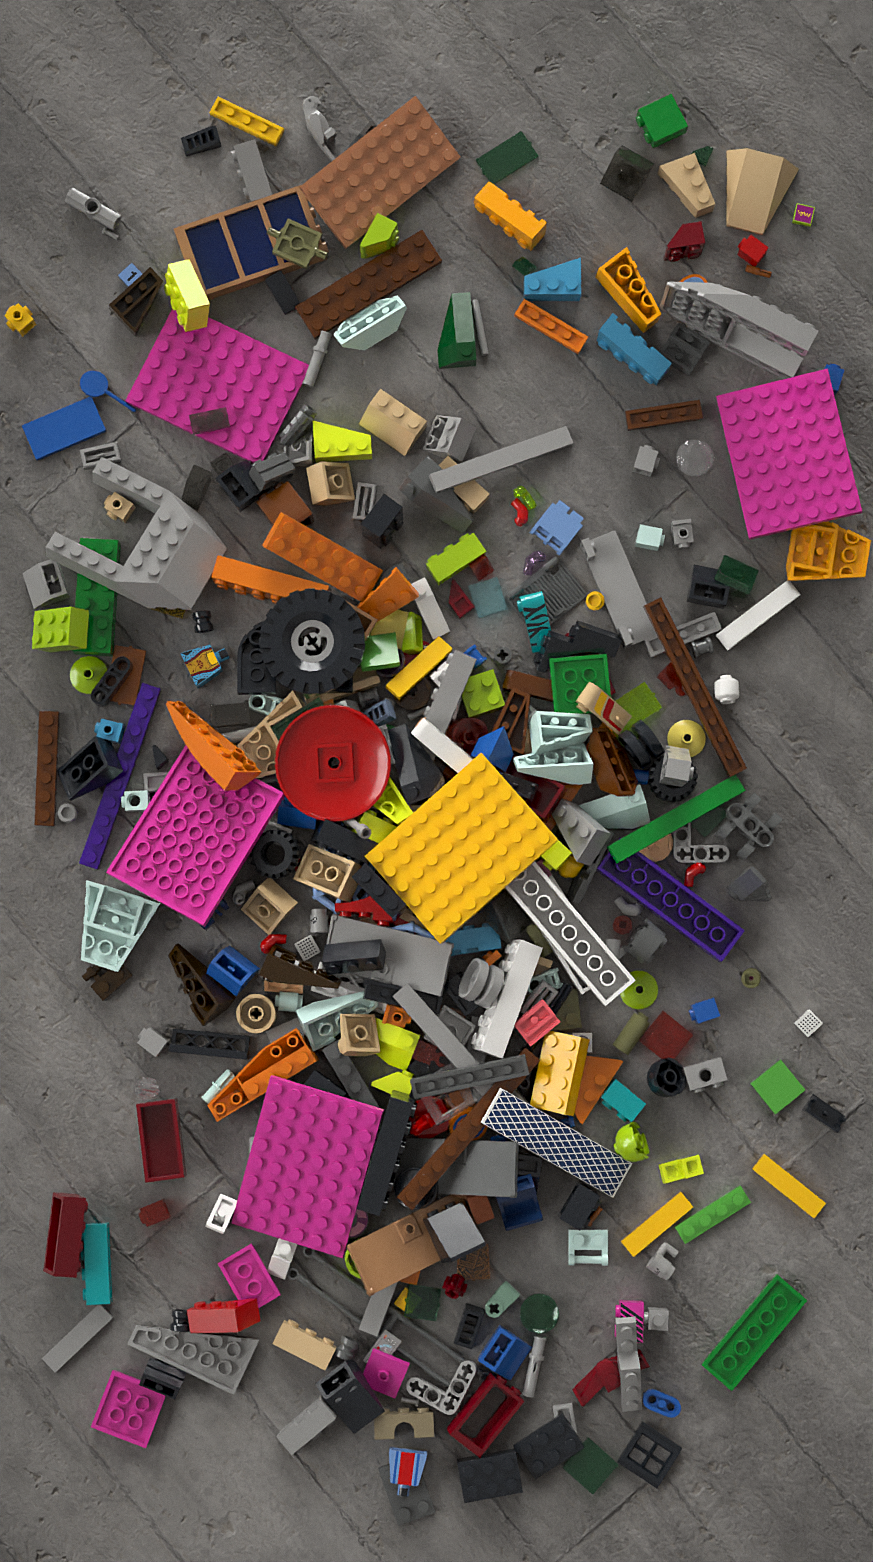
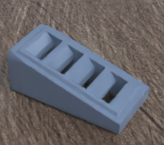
M387 699L362 712L370 719V715H372L373 722L378 727L396 719L393 704Z

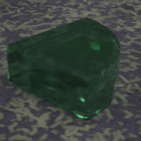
M706 146L693 151L691 154L695 153L698 163L706 167L714 148Z

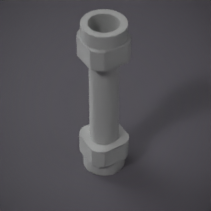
M355 818L341 821L345 826L354 828L361 838L367 839L370 837L371 829L365 824L358 823Z

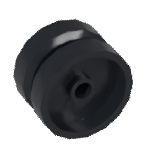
M640 719L632 725L633 733L625 730L618 735V738L628 755L640 768L644 769L651 763L650 756L657 759L665 751L652 730Z

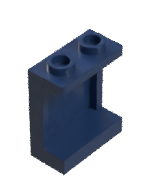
M531 1174L517 1178V1198L496 1196L506 1231L543 1221Z

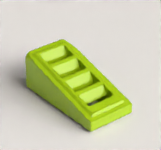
M409 612L402 643V652L414 655L423 651L422 617Z

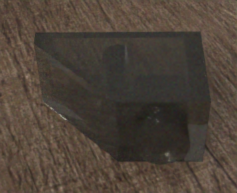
M193 465L181 500L194 510L199 511L213 478L211 471Z

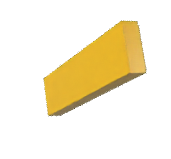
M217 97L209 112L210 115L274 146H277L285 131L283 127L221 97Z
M438 636L389 681L385 688L400 700L452 652V647Z
M765 1154L761 1156L752 1168V1170L812 1218H815L826 1204Z
M680 1191L621 1240V1243L633 1257L636 1256L691 1210L693 1206Z

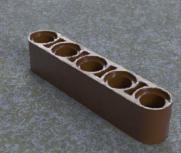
M506 670L502 686L503 690L511 692L514 687L530 694L533 698L553 702L551 680L513 670Z

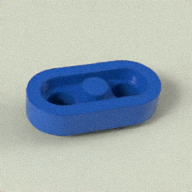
M649 1389L643 1394V1404L649 1410L669 1418L676 1417L681 1411L680 1402L673 1396L655 1389ZM650 1396L656 1397L654 1402H649ZM669 1403L674 1404V1408L671 1410L667 1409Z

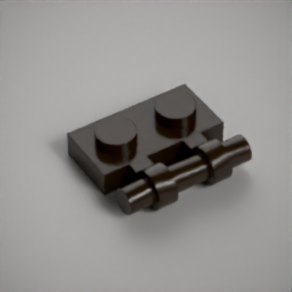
M124 964L118 972L109 969L102 976L97 972L103 967L98 965L90 966L86 969L87 972L82 975V978L86 982L92 977L95 979V982L90 987L104 1001L133 976Z

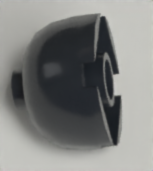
M672 1058L660 1059L653 1063L647 1072L646 1078L650 1090L663 1098L680 1094L686 1085V1076L683 1075L681 1070L683 1069L682 1065Z

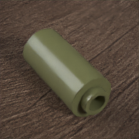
M641 1012L638 1015L634 1013L612 1045L624 1054L629 1055L650 1025L647 1022L649 1018Z

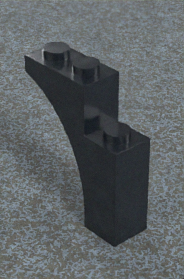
M577 620L575 626L572 625L570 628V637L550 630L547 635L543 636L541 650L534 657L535 667L537 671L545 673L549 668V659L563 658L585 652L607 654L615 658L622 640L619 634Z

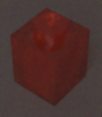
M164 1199L140 1208V1220L147 1227L171 1217Z

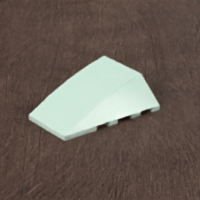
M86 880L81 960L118 972L160 903Z

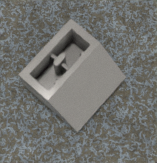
M436 415L423 450L442 458L449 456L453 461L463 462L476 427L462 418Z
M50 559L38 563L22 573L34 610L71 598L59 563Z

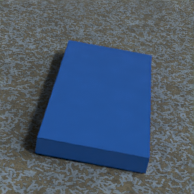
M91 396L22 425L37 461L107 432Z

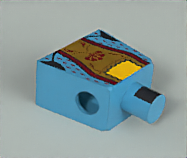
M211 645L181 653L197 688L202 687L222 673L223 669L220 663L229 659L225 648L214 653Z

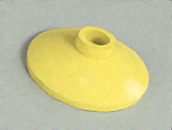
M681 720L675 723L670 728L667 736L668 746L689 749L690 757L699 754L704 748L706 741L702 727L691 720ZM684 735H689L691 740L685 741Z

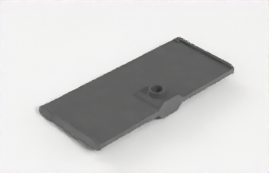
M403 1138L406 1140L402 1155L398 1154L397 1156L401 1160L395 1174V1181L399 1174L408 1168H422L446 1139ZM472 1140L438 1179V1194L517 1198L518 1142Z

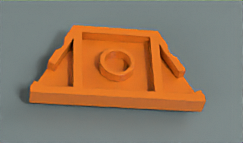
M586 1056L574 1112L581 1124L584 1123L623 1063L622 1060Z

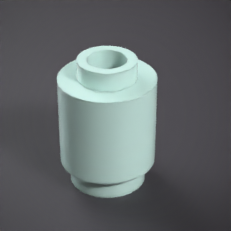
M280 991V994L275 996V1006L278 1007V1011L296 1012L295 1010L302 1008L303 995Z

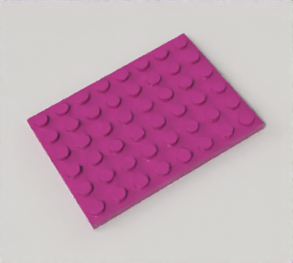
M172 309L125 400L126 403L251 463L259 459L264 461L303 385L302 382L309 365L209 317L207 327L185 332L183 325H180L178 322L176 310Z
M828 369L716 396L749 540L862 513Z
M185 745L106 873L205 927L285 795L278 789L256 778L239 790L224 791L199 764L187 745Z
M271 1075L231 1223L343 1258L384 1109Z

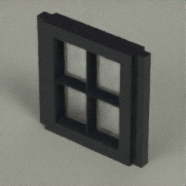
M642 1421L617 1460V1463L655 1488H658L680 1454L682 1447Z

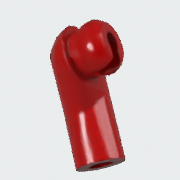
M516 498L512 501L511 505L517 511V518L514 520L515 524L521 527L528 521V509Z
M694 863L685 871L684 886L693 887L694 877L705 873L706 866L702 863Z

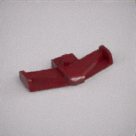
M638 1349L640 1369L649 1368L648 1362L641 1350ZM617 1356L605 1358L598 1362L572 1389L582 1408L603 1386L608 1393L621 1386Z

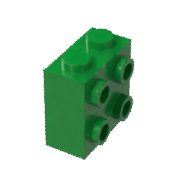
M672 94L639 108L637 111L636 122L640 128H643L645 132L644 138L648 144H651L652 148L660 146L687 132L688 125Z

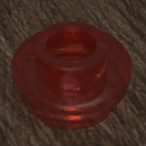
M618 916L613 921V929L616 933L625 935L631 931L632 921L627 916ZM621 921H624L626 923V927L624 929L619 927V923Z

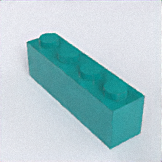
M109 1223L85 1224V1231L81 1237V1241H84L81 1260L85 1261V1268L82 1269V1280H85L86 1288H83V1300H86V1305L111 1304L113 1297Z

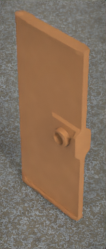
M448 1195L427 1208L419 1209L346 1245L369 1297L440 1261L423 1219L428 1217L427 1213L438 1209V1211L444 1210V1205L452 1201L456 1203L462 1202L472 1218L463 1199Z

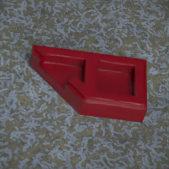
M453 579L451 582L449 606L461 619L472 611L475 606Z

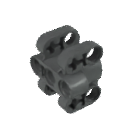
M755 792L742 805L734 803L727 808L726 817L729 821H726L714 834L722 841L734 828L740 831L749 840L736 853L742 861L756 849V846L767 848L772 845L774 836L771 831L783 820L775 812L763 824L751 812L761 800ZM732 808L739 809V812L733 816L731 815ZM746 821L753 822V831H748L745 828ZM764 835H767L769 839L767 844L760 842Z

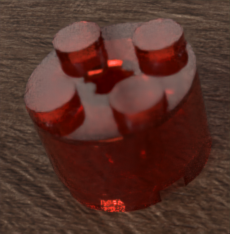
M458 718L449 726L447 731V737L469 756H471L478 739L488 734L486 725L477 718ZM466 734H468V736L470 737V740H466V739H467V737H465Z

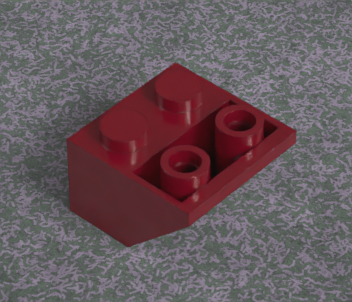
M702 221L682 224L667 245L664 261L676 262L686 257L688 259H695L702 254L705 245Z

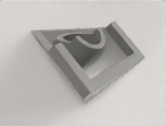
M313 430L292 445L284 447V452L294 466L313 465Z

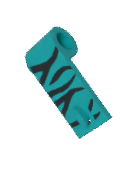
M542 591L519 596L520 600L516 601L518 611L523 612L532 653L541 650L543 636L547 635L549 630L551 631Z

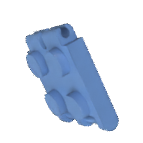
M561 500L556 505L552 503L529 532L543 540V544H548L556 550V554L559 556L583 527L580 523L584 519L574 510L570 515L567 514L570 507Z

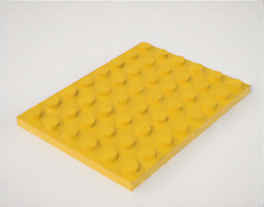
M480 753L365 857L434 938L442 944L559 840L489 760Z

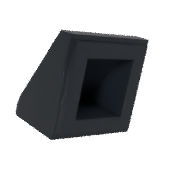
M153 745L155 766L159 770L169 759L156 745Z

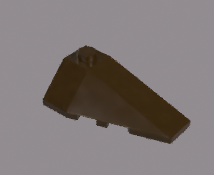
M179 943L175 944L168 957L177 977L183 981L185 986L183 988L184 994H188L190 997L192 1012L202 1026H205L227 1010L236 997L206 973L208 968Z
M273 945L267 954L259 974L268 982L338 989L342 982L340 978L333 974L327 975L324 969H314V966L308 960H298L296 958L297 954L278 945Z

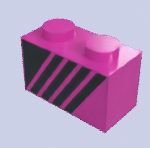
M619 1300V1305H615V1317L635 1316L637 1343H643L644 1302ZM615 1325V1328H614V1336H615V1337H616V1325Z

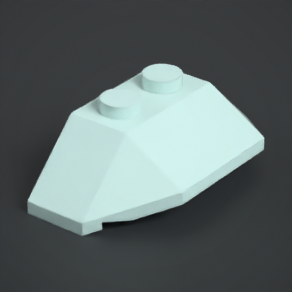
M398 295L393 296V298L377 300L344 320L333 335L342 347L366 350L397 331L407 307Z

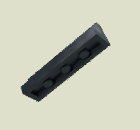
M369 979L363 981L362 986L365 987L363 999L401 1007L392 997L402 988L401 986ZM414 990L434 1014L439 1015L443 995L438 996Z
M173 1028L169 1052L247 1060L250 1036ZM177 1033H185L190 1040L184 1045L176 1044ZM189 1034H195V1036L191 1038ZM199 1035H204L209 1041L203 1047H198L194 1042V1039ZM208 1036H215V1037H214L212 1040H210V1038H209ZM218 1037H223L228 1043L222 1049H218L213 1043ZM227 1038H234V1040L230 1042ZM237 1039L246 1040L245 1051L236 1050L232 1043ZM192 1042L194 1046H188V1044ZM211 1044L214 1048H208L207 1046ZM231 1046L233 1050H228L226 1048Z

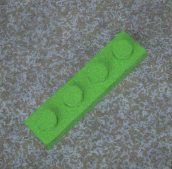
M739 1185L674 1227L686 1244L750 1204L751 1201Z

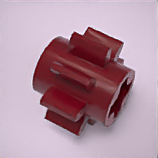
M452 1274L451 1277H446L442 1288L446 1289L445 1294L449 1298L457 1299L459 1296H464L468 1284L464 1283L465 1279L461 1275Z

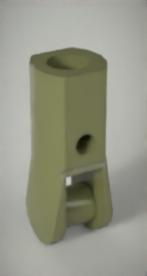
M534 924L529 925L526 932L534 945L543 948L540 955L544 958L553 950L544 936H542L539 928Z

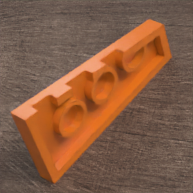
M395 567L392 573L387 578L385 577L380 582V585L375 590H372L368 597L356 607L376 618L378 622L418 598L419 593L399 569Z

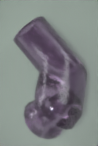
M537 550L527 556L523 574L532 576L534 564L544 562L545 554Z

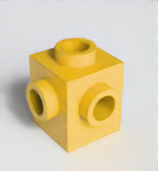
M19 303L8 308L4 315L7 319L6 325L13 332L16 330L22 337L37 325L31 317L33 313L26 306L22 307Z

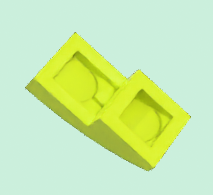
M699 1155L658 1164L663 1184L704 1174Z

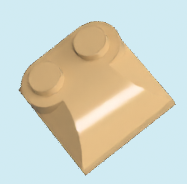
M340 1014L341 1039L338 1041V1049L343 1055L368 1056L380 1052L375 1014Z

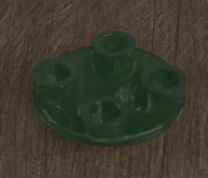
M534 1294L522 1303L520 1319L529 1331L537 1334L546 1333L557 1324L559 1309L556 1302L548 1295Z

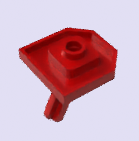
M427 1096L416 1101L417 1107L414 1117H409V1121H412L411 1134L419 1138L431 1139L448 1129L451 1114L441 1098Z

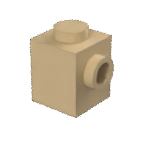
M116 492L109 495L104 502V508L107 511L106 515L115 521L118 518L124 523L127 522L136 508L133 503Z

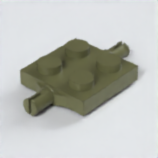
M287 219L285 226L280 231L271 227L267 230V235L276 238V245L272 254L307 269L315 256L324 260L328 256V252L318 249L323 236L322 233L291 219Z

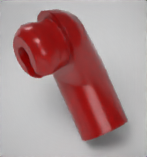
M269 934L260 944L261 951L264 954H268L273 945L286 944L287 934Z

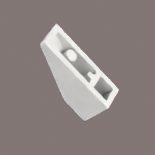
M426 578L412 583L411 585L419 593V597L413 601L432 639L435 640L438 636L441 637L449 633L448 625Z

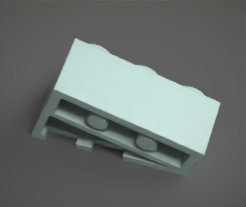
M536 711L528 722L533 756L583 743L592 733L590 714Z

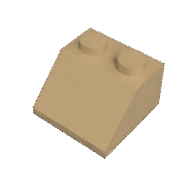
M319 462L306 468L312 505H332L355 500L349 463Z
M267 878L254 891L241 910L269 935L288 916L298 902L272 878Z

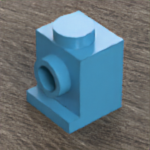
M101 718V722H97L95 725L94 733H97V737L121 744L125 725ZM106 727H111L110 733H105Z

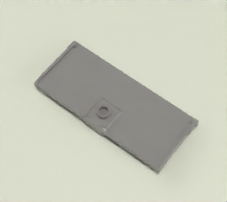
M332 914L326 944L381 939L386 950L383 970L351 974L402 987L408 983L414 990L442 996L454 943L443 942L440 944L436 939Z

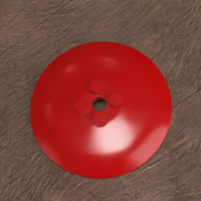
M324 705L302 713L285 729L276 749L275 771L282 792L299 811L322 821L324 819L335 822L344 821L366 812L382 796L390 777L391 755L385 736L368 716L347 706ZM332 757H336L339 760L337 768H332L329 765V760Z

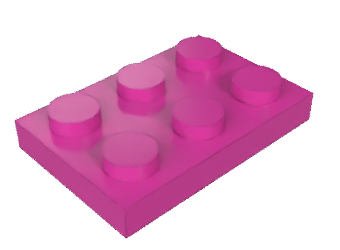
M252 1243L218 1263L238 1300L257 1298L258 1307L260 1308L281 1295Z

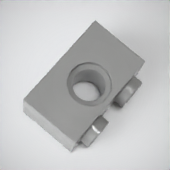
M721 1057L689 1065L682 1069L683 1074L686 1076L687 1088L690 1091L693 1090L694 1093L704 1091L705 1086L712 1085L713 1088L724 1085L723 1081L728 1080ZM703 1070H707L710 1073V1078L707 1081H702L700 1078Z

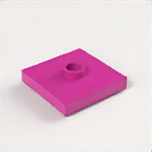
M373 1348L363 1375L373 1390L396 1398L410 1363Z

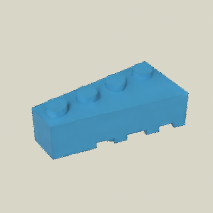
M612 313L599 330L597 337L598 345L603 350L612 352L618 361L627 363L630 370L643 375V379L646 382L657 386L670 369L672 363L654 347L649 349L647 342L641 336H634L630 330L631 328L626 323L622 325L616 321L618 317Z

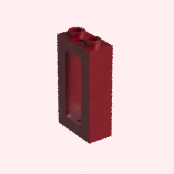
M491 1372L446 1428L453 1438L479 1458L524 1403L520 1396L522 1394L521 1391L515 1386L510 1388L506 1385L507 1381L501 1375L495 1376ZM493 1387L498 1388L506 1395V1399L476 1437H469L461 1430L462 1425Z

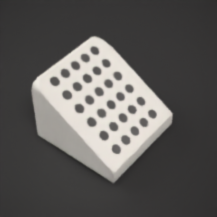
M312 935L294 944L303 961L321 952Z
M807 1010L794 1024L809 1037L823 1023L811 1010Z

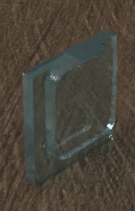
M497 577L468 586L478 618L508 609Z

